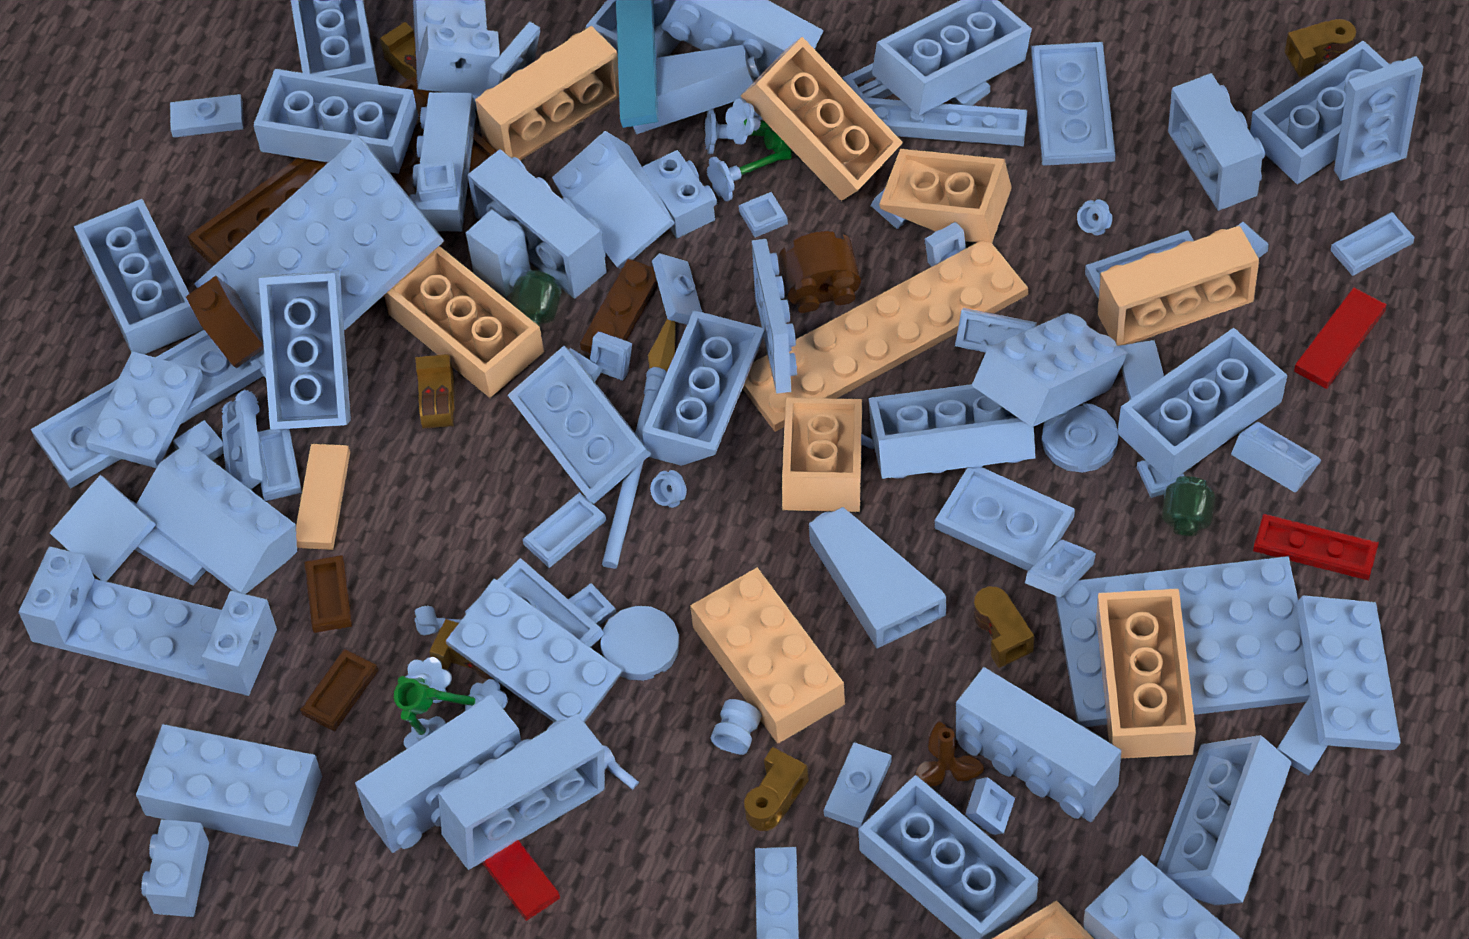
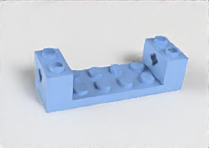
M413 0L418 89L447 93H472V95L481 96L487 89L490 67L500 56L498 32L487 30L485 0Z
M50 546L19 609V615L32 642L249 696L277 631L267 599L230 591L223 609H215L97 580L93 576L85 555Z

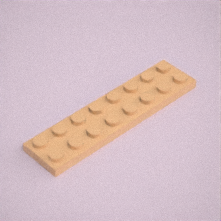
M979 241L796 339V346L791 347L792 350L789 352L795 354L797 376H791V392L776 394L768 355L753 362L742 389L774 432L785 426L786 398L837 399L957 334L963 308L994 314L1027 296L1028 287L992 243Z

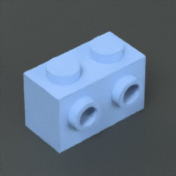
M678 150L642 167L675 222L670 227V230L676 238L715 220L714 206L717 205V200L712 189L708 185H702L699 181V174L695 165L690 160L686 162Z
M491 209L466 232L474 274L507 297L514 289L519 290L524 287L531 275L529 254L526 248L525 232L522 227L513 220L507 221Z
M161 820L158 834L152 835L149 849L152 863L150 871H145L143 874L141 891L142 895L146 896L154 914L194 917L209 847V841L200 822Z

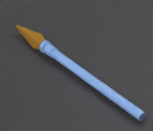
M668 319L648 354L649 369L646 373L644 399L635 434L642 442V430L675 355L676 322ZM643 462L623 479L602 562L604 567L616 569L618 566Z

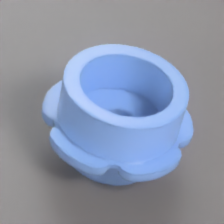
M1100 199L1095 201L1088 200L1077 213L1079 227L1083 231L1092 233L1095 236L1104 234L1105 229L1110 228L1113 218L1109 211V206ZM1095 214L1098 215V220L1095 219Z
M674 470L660 472L653 479L650 487L651 495L655 502L671 508L677 507L680 504V500L685 499L687 493L682 476Z

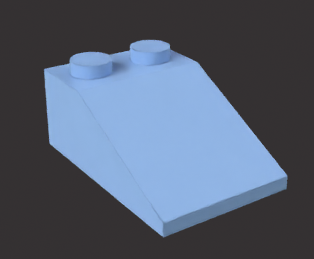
M606 131L552 177L562 196L575 206L577 212L586 219H593L600 226L603 233L601 236L603 250L619 269L624 267L628 259L633 260L675 224L630 146Z

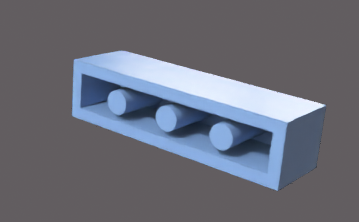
M429 92L427 107L421 108L420 121L421 128L424 129V135L417 138V156L420 158V164L453 159L457 197L421 202L417 168L414 165L413 184L417 189L416 194H410V199L436 231L462 232L468 174L476 120L472 93Z

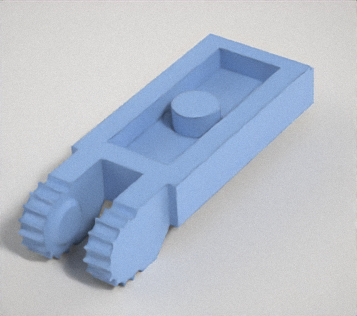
M244 389L237 394L234 402H227L222 408V439L226 472L251 490L262 481L263 474L259 454V434L257 432L255 416L259 412V405H257L258 401L255 394Z

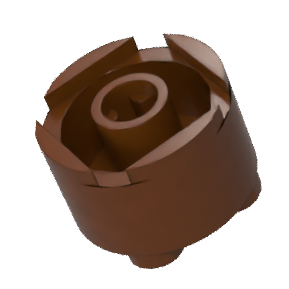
M833 231L814 232L793 240L794 247L786 252L785 247L780 251L779 262L788 299L797 306L798 312L815 311L819 308V303L834 301L836 305L841 306L850 304L856 299L855 292L860 287L861 279L852 243L848 236L843 234V239L836 238Z

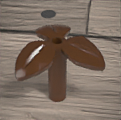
M939 721L932 729L928 741V750L938 758V761L921 763L917 767L914 776H918L928 786H936L943 783L946 771L950 770L957 781H968L979 776L984 771V765L977 758L970 755L955 758L954 752L958 745L954 737V731Z

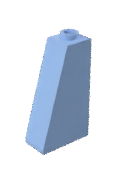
M744 45L656 58L658 122L633 126L636 134L734 102L737 98H742L741 95L761 75L755 56L749 58Z
M844 507L833 512H824L809 523L811 545L876 648L882 647L946 616V596L943 591Z

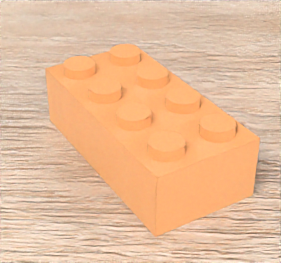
M590 26L584 31L574 34L568 41L552 51L544 53L538 60L527 67L517 70L497 86L487 89L481 96L475 99L482 138L496 151L501 149L510 158L516 157L522 160L619 98L617 50Z
M803 37L789 46L741 95L747 103L753 105L754 111L841 201L858 191L903 143Z
M1239 225L1227 230H1217L1210 236L1195 241L1182 242L1175 248L1160 253L1147 254L1143 258L1125 265L1112 266L1107 271L1100 273L1098 316L1109 337L1115 340L1117 346L1132 344L1254 302L1259 258Z
M440 246L384 295L388 313L392 318L437 355L449 354L452 367L489 398L544 353L540 327Z
M758 567L690 605L694 630L745 700L760 711L762 715L761 722L777 744L845 705L844 682Z
M1179 589L1098 593L1096 621L1109 743L1122 750L1121 759L1193 755L1196 728Z

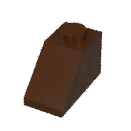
M214 276L186 296L200 325L235 368H238L264 350L263 340L238 293L219 277Z

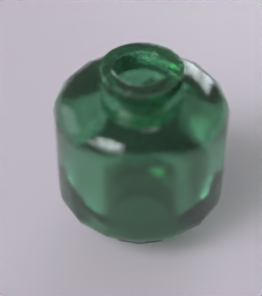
M528 271L526 275L515 280L510 303L540 327L541 323H550L555 319L561 289L555 283L553 276L544 272Z
M1192 476L1177 477L1176 482L1169 484L1165 489L1162 519L1166 524L1174 527L1173 532L1175 534L1196 536L1197 530L1206 529L1212 524L1215 505L1214 491L1207 486V481Z

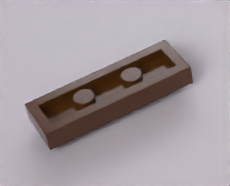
M631 259L626 261L580 342L582 351L591 353L593 337L598 331L625 341L628 339L658 285L653 267Z

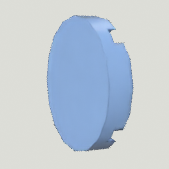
M1083 403V406L1078 405L1045 421L1042 444L1045 454L1055 465L1067 471L1083 473L1097 470L1111 460L1117 451L1119 436L1115 420L1106 410L1094 404Z
M633 606L621 610L608 620L602 630L604 635L601 637L600 646L603 657L621 669V677L628 680L645 681L654 678L655 674H659L661 671L664 673L668 670L678 656L680 640L674 621L665 612L651 606Z

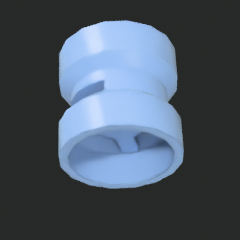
M737 699L726 700L720 713L722 721L715 725L710 739L715 746L722 750L738 755L746 754L752 742L750 733L757 729L762 715L756 707L747 702Z

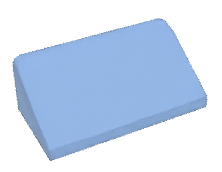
M1260 422L1254 423L1239 434L1231 453L1234 457L1295 493L1321 462V459Z

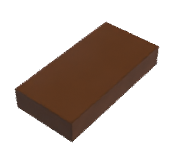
M343 555L304 561L313 632L318 633L352 627Z
M344 649L300 709L301 714L335 732L378 672L377 665Z

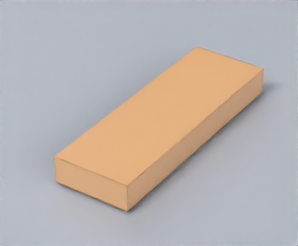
M311 444L296 524L297 548L333 550L350 456L349 446Z

